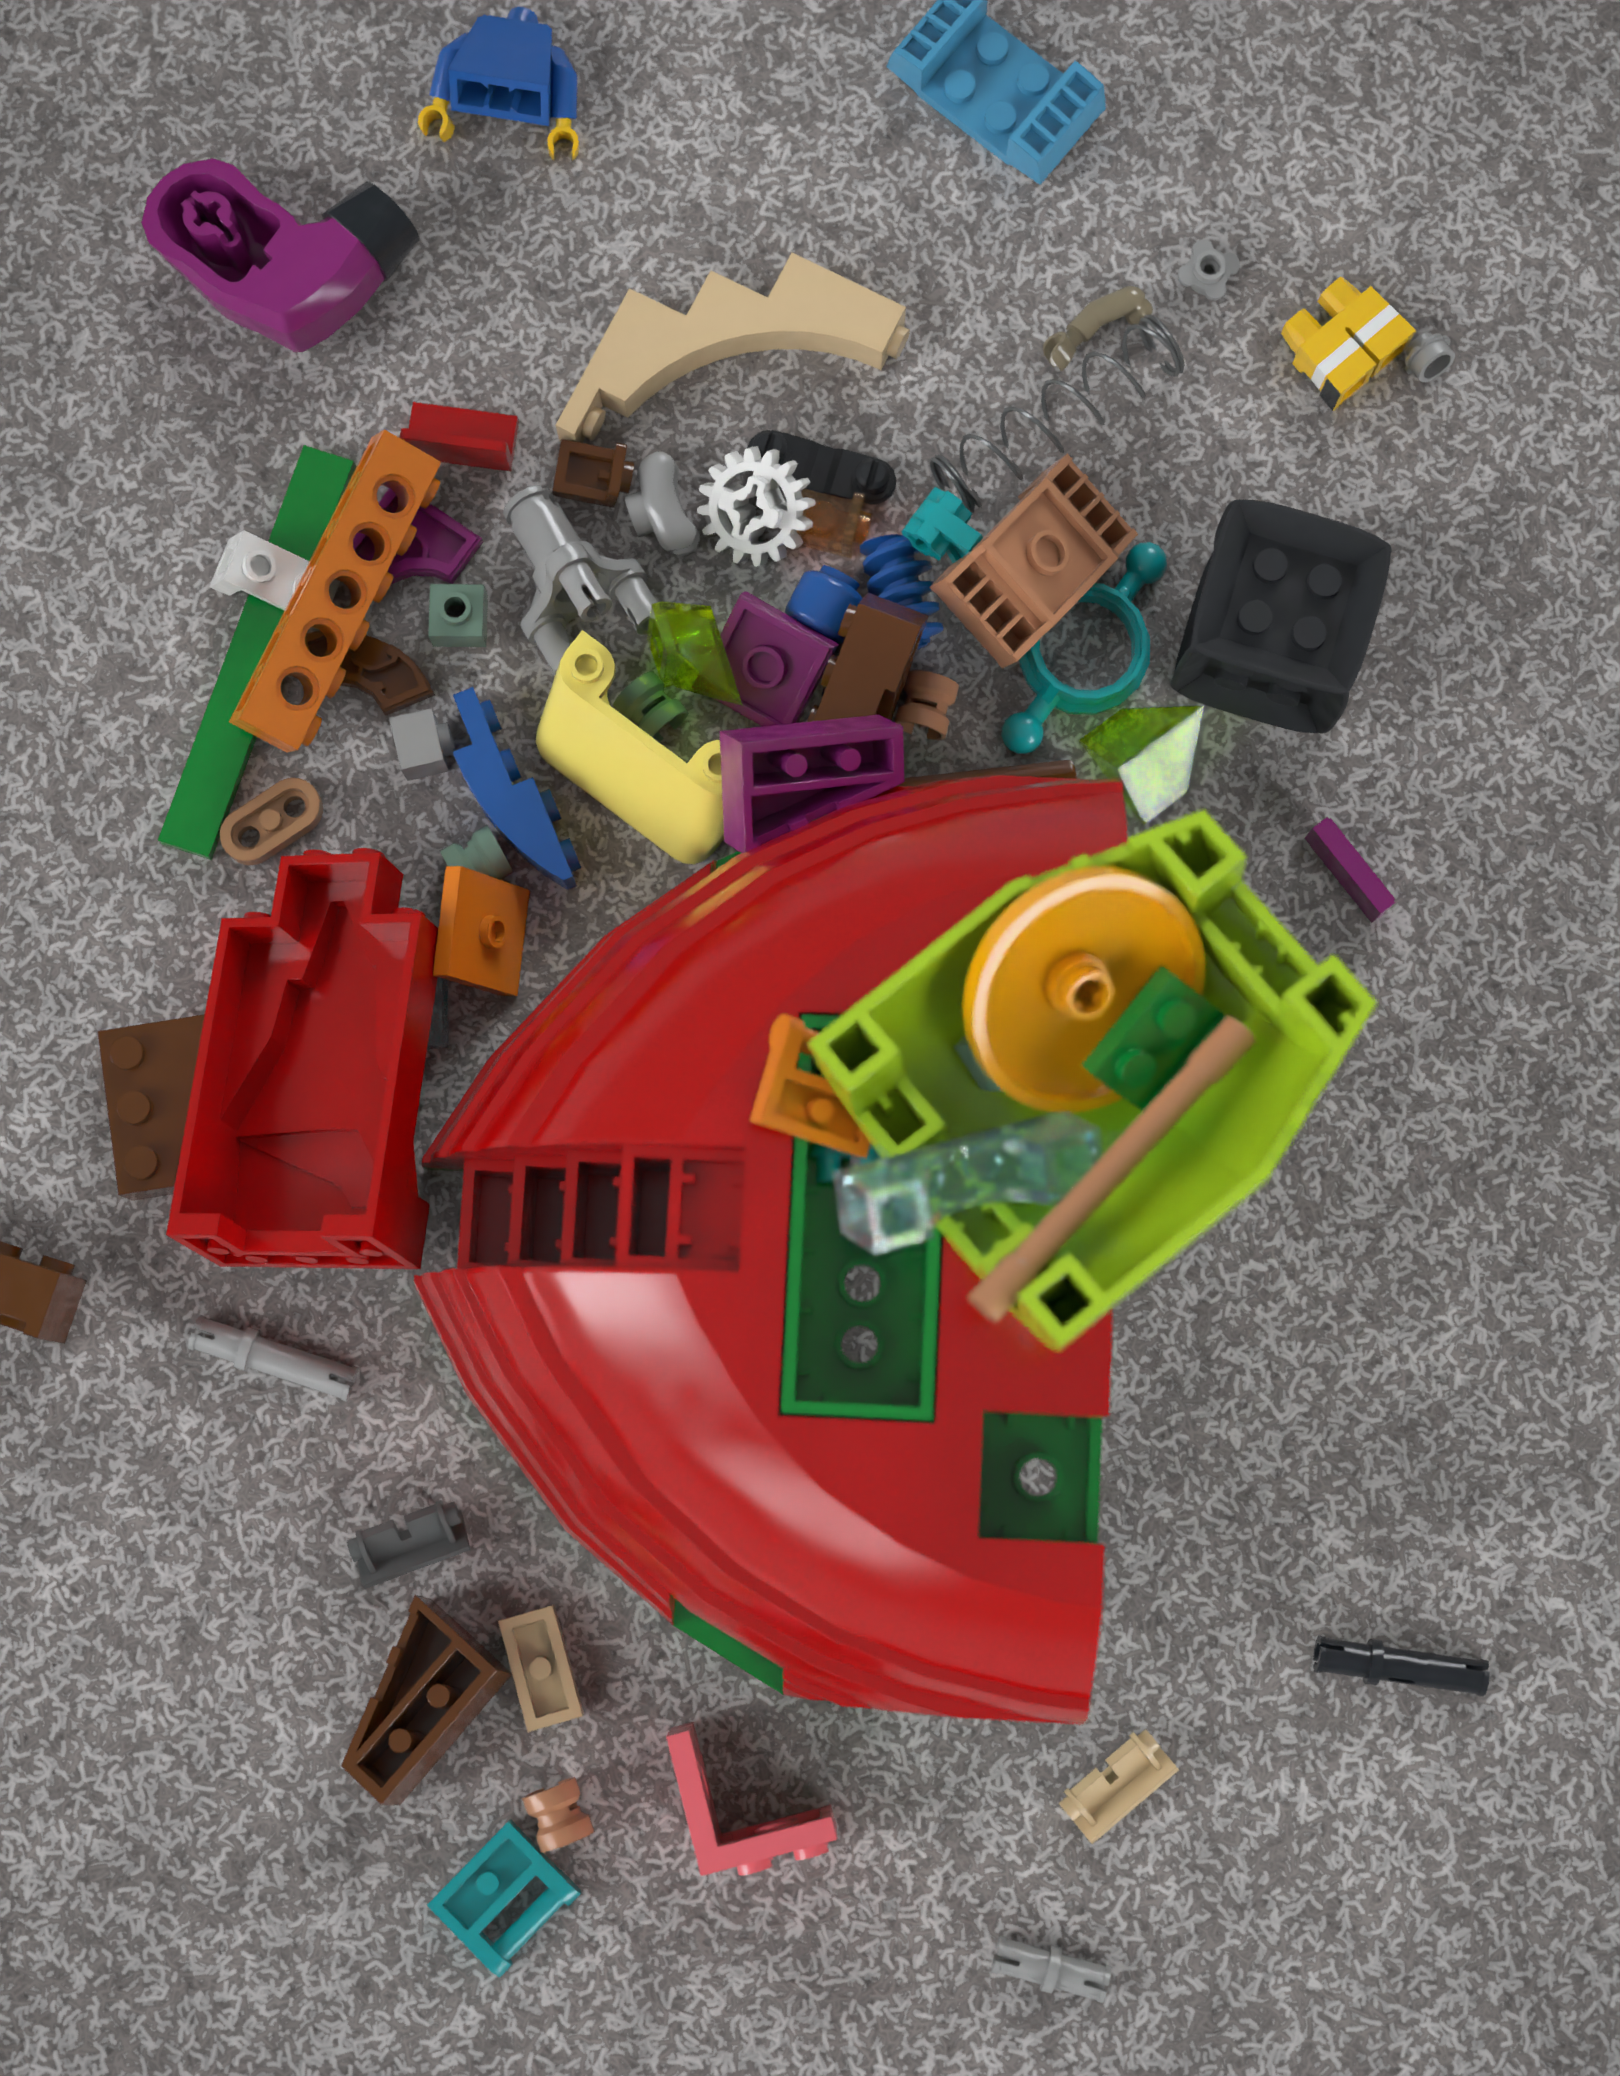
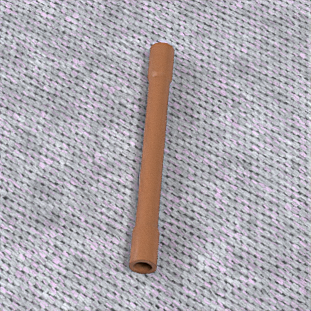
M1227 1016L1190 1055L1187 1065L1012 1253L1004 1256L967 1296L979 1312L993 1323H997L1018 1301L1017 1295L1036 1280L1037 1274L1209 1087L1218 1083L1256 1042L1255 1037L1241 1022L1231 1016Z

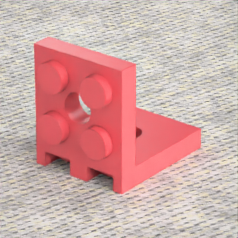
M694 1722L670 1729L666 1738L701 1876L737 1867L739 1876L760 1872L772 1867L771 1860L775 1856L793 1852L795 1860L816 1857L829 1851L828 1842L837 1840V1826L831 1805L721 1834Z

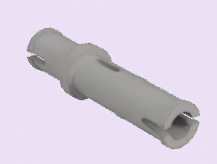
M199 1315L193 1326L198 1332L214 1336L215 1338L209 1339L191 1333L188 1342L189 1350H197L233 1362L234 1367L247 1371L248 1368L341 1398L345 1402L348 1401L353 1388H350V1385L331 1380V1378L337 1377L355 1383L359 1367H351L261 1337L260 1330L248 1327L246 1331L207 1319L203 1315Z

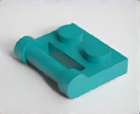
M510 1819L427 1906L494 1975L502 1977L513 1965L511 1958L564 1903L570 1906L582 1892L544 1853H541L536 1844ZM537 1876L547 1886V1889L495 1942L490 1940L482 1930Z

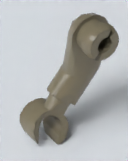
M1131 285L1091 301L1067 325L1066 333L1060 331L1046 339L1043 344L1044 356L1053 368L1057 366L1060 371H1063L1071 362L1076 352V347L1082 342L1090 340L1101 326L1123 316L1129 324L1138 325L1140 318L1152 314V304L1145 298V293L1140 288Z

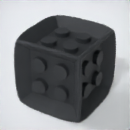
M1239 499L1231 501L1223 512L1214 537V551L1200 579L1177 656L1171 687L1195 702L1245 718L1297 732L1327 733L1335 726L1345 711L1349 700V691L1363 664L1388 578L1392 552L1391 545L1376 535L1360 528L1295 508L1259 500Z

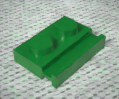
M1161 965L1083 1062L1082 1066L1125 1100L1144 1111L1187 1065L1190 1055L1227 1016Z

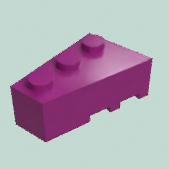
M881 715L719 731L724 842L740 853L747 852L789 831L798 829L832 811L865 801L905 782L903 726Z

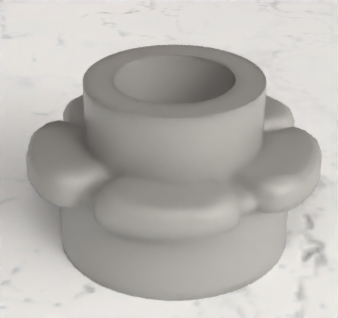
M1430 332L1416 337L1406 349L1405 371L1408 374L1414 372L1421 382H1429L1444 373L1455 359V353L1449 347L1450 338L1447 335L1442 336L1440 333L1432 335ZM1431 362H1433V363H1432V366H1431L1430 368H1427L1428 365H1429Z

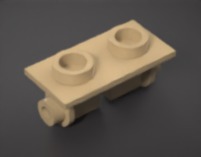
M1146 1729L1138 1736L1132 1732L1129 1735L1130 1739L1105 1760L1109 1766L1100 1773L1095 1768L1072 1789L1067 1788L1064 1790L1067 1796L1059 1802V1805L1091 1844L1096 1842L1179 1771L1178 1767L1165 1754Z

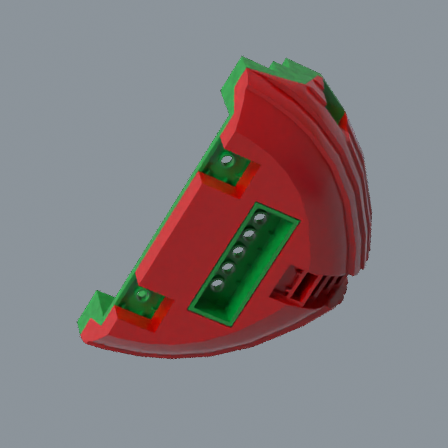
M996 775L940 780L913 787L895 786L865 801L832 811L747 852L740 853L737 851L718 861L716 859L605 934L486 1060L422 1157L421 1166L425 1170L463 1171L457 1269L427 1272L422 1274V1276L414 1275L413 1283L467 1396L568 1534L674 1627L782 1695L808 1700L829 1701L842 1707L870 1708L966 1719L1083 1725L1088 1718L1103 1610L1105 1544L1098 1543L1102 1418L1110 1416L1113 1308L1061 1351H1055L1044 1344L1010 1310L997 1323H993L979 1312L967 1298L982 1280L942 1235L903 1185L859 1183V1177L853 1172L850 1165L851 1158L841 1159L840 1182L816 1181L817 1158L811 1156L810 1141L750 1122V1118L771 1051L769 1044L770 1032L774 1022L780 1015L787 1014L801 1019L805 1024V1028L821 1033L1011 881L1027 875L1032 879L1070 864L1071 859L1087 853L1088 857L1126 844L1128 842V831L1123 797V780L1121 778L1069 779ZM799 1052L795 1069L821 1077V1069L815 1058ZM858 1207H872L880 1213L883 1220V1228L875 1238L861 1240L853 1236L849 1231L847 1225L848 1217ZM864 1266L871 1268L878 1275L880 1289L874 1298L867 1301H858L850 1297L846 1292L844 1286L845 1278L856 1267ZM852 1328H866L877 1339L876 1353L866 1362H853L842 1351V1338ZM1030 1460H1044L1054 1470V1485L1044 1495H1032L1021 1484V1470Z

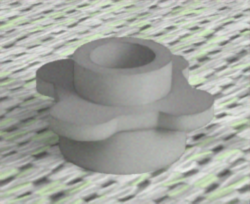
M1199 240L1192 246V257L1188 264L1179 268L1178 280L1181 285L1191 287L1195 292L1205 295L1209 300H1219L1226 293L1225 285L1229 277L1238 273L1240 261L1233 253L1224 254L1214 249L1213 244L1209 240ZM1206 266H1211L1214 272L1212 274L1205 273L1204 268Z

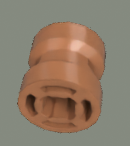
M921 670L909 671L904 685V692L907 695L906 702L898 707L895 723L902 725L903 732L912 734L914 725L918 724L929 728L926 738L932 740L945 739L950 722L946 713L948 707L955 703L959 685L952 679L940 674Z
M575 1777L558 1782L559 1785L545 1791L542 1788L522 1797L527 1814L538 1819L537 1825L539 1830L536 1834V1839L541 1853L561 1848L595 1832L590 1816L582 1812L580 1806H577L576 1802L580 1797L581 1791Z

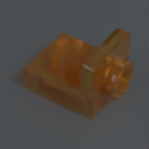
M803 489L802 497L814 499L815 505L803 510V516L809 518L813 525L812 528L805 531H796L804 542L801 546L852 558L855 543L862 544L867 540L873 513L864 511L865 494L854 492L853 499L849 500Z

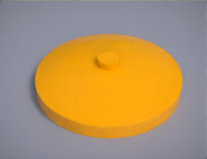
M1094 866L1079 868L1049 878L1030 889L1011 904L987 932L978 947L966 979L963 997L964 1028L970 1049L979 1066L1009 1096L1024 1105L1046 1112H1084L1121 1100L1123 1097L1095 1078L1082 1064L1161 965L1198 994L1203 995L1205 956L1199 931L1191 915L1172 894L1150 878L1118 867Z

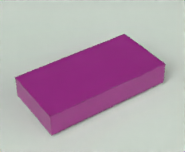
M1326 817L1309 831L1304 839L1371 923L1386 913L1396 903L1393 895L1331 818Z

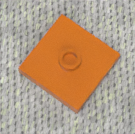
M446 866L433 976L496 995L518 996L530 890L463 866Z

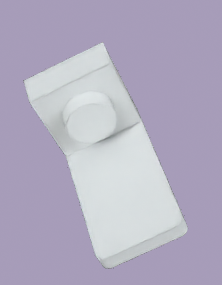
M244 530L228 540L209 587L227 595H232L242 590L285 610L309 561ZM333 580L329 588V596L332 601L340 583L337 580Z

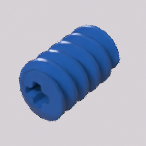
M899 534L879 536L866 540L859 546L860 553L867 556L863 561L864 573L871 577L866 583L868 593L928 616L940 610L939 602L923 601L922 596L932 592L930 586L934 582L920 581L918 578L919 575L932 569L931 561L915 560L914 555L921 552L915 549L905 536ZM926 623L917 650L925 647L930 642V637L944 631L943 623Z

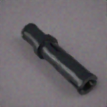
M1318 1636L1314 1647L1313 1661H1318L1313 1664L1314 1672L1361 1677L1365 1684L1378 1685L1379 1681L1382 1680L1426 1688L1471 1693L1482 1697L1486 1695L1489 1685L1490 1672H1483V1670H1488L1489 1662L1484 1659L1474 1660L1430 1652L1384 1647L1381 1640L1369 1639L1367 1644Z

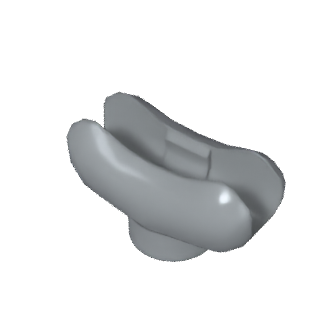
M657 451L649 454L641 461L637 471L641 491L625 496L627 509L638 537L655 532L659 544L665 551L674 555L688 554L697 548L700 541V532L685 515L677 489L679 475L677 464L672 456L663 451Z

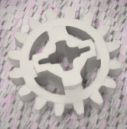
M758 446L745 449L743 458L737 451L725 455L727 467L717 464L711 466L708 470L715 483L700 485L699 491L709 497V503L698 507L697 513L710 515L711 523L706 525L702 531L704 535L713 533L719 535L720 539L715 547L718 553L732 547L734 549L733 562L737 564L743 562L749 554H751L754 566L766 564L769 555L775 562L787 557L785 546L796 549L804 543L796 531H805L812 528L813 522L803 516V510L814 506L815 500L803 498L801 490L810 484L809 478L795 480L792 476L798 464L795 460L779 465V450L772 449L767 451L762 459ZM754 471L753 476L748 477L746 486L740 484L734 486L731 484L742 472ZM779 485H780V487L782 488V490H783V492H784V494H785V497H786V501H787V502H785V499H784V497H783V495H782V493H781V491H780V489H779ZM757 496L756 506L763 509V514L757 517L755 516L756 507L749 504V499ZM727 514H728V516H729V518H730V520H731L733 526H732L731 523L729 522V519H728V517H727ZM766 527L782 529L772 540L758 542L759 537L763 536Z

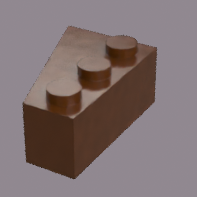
M870 593L865 595L858 606L849 604L838 635L845 637L839 656L832 654L827 663L821 680V685L826 687L820 705L815 704L807 722L881 715L892 720L929 616Z

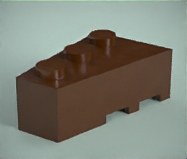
M205 1014L98 1031L119 1196L135 1201L172 1195L174 1192Z
M0 1241V1325L22 1331L23 1334L37 1339L65 1344L87 1280L72 1276L74 1264L43 1255L40 1264L37 1265L20 1259L23 1248Z
M415 1595L408 1610L410 1615L397 1645L393 1646L386 1660L388 1666L375 1696L370 1697L341 1764V1767L381 1805H401L512 1675L501 1662L432 1599Z

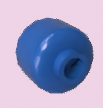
M822 565L820 571H806L786 605L785 614L839 645L843 644L845 637L838 635L839 628L849 604L858 606L859 602L863 599L857 592L860 584L850 576L827 565Z

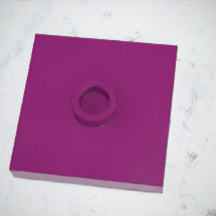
M745 591L740 594L694 688L762 727L799 723L824 674L831 655H834L839 644Z

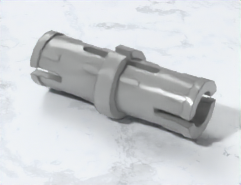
M1001 1935L999 1936L996 1946L998 1949L997 1954H994L991 1966L992 1973H1001L1040 1984L1041 1991L1051 1994L1055 1988L1095 1999L1100 2003L1104 2002L1107 1990L1104 1987L1105 1985L1109 1986L1111 1966L1106 1964L1100 1965L1062 1954V1948L1050 1945L1049 1950L1006 1939V1937Z

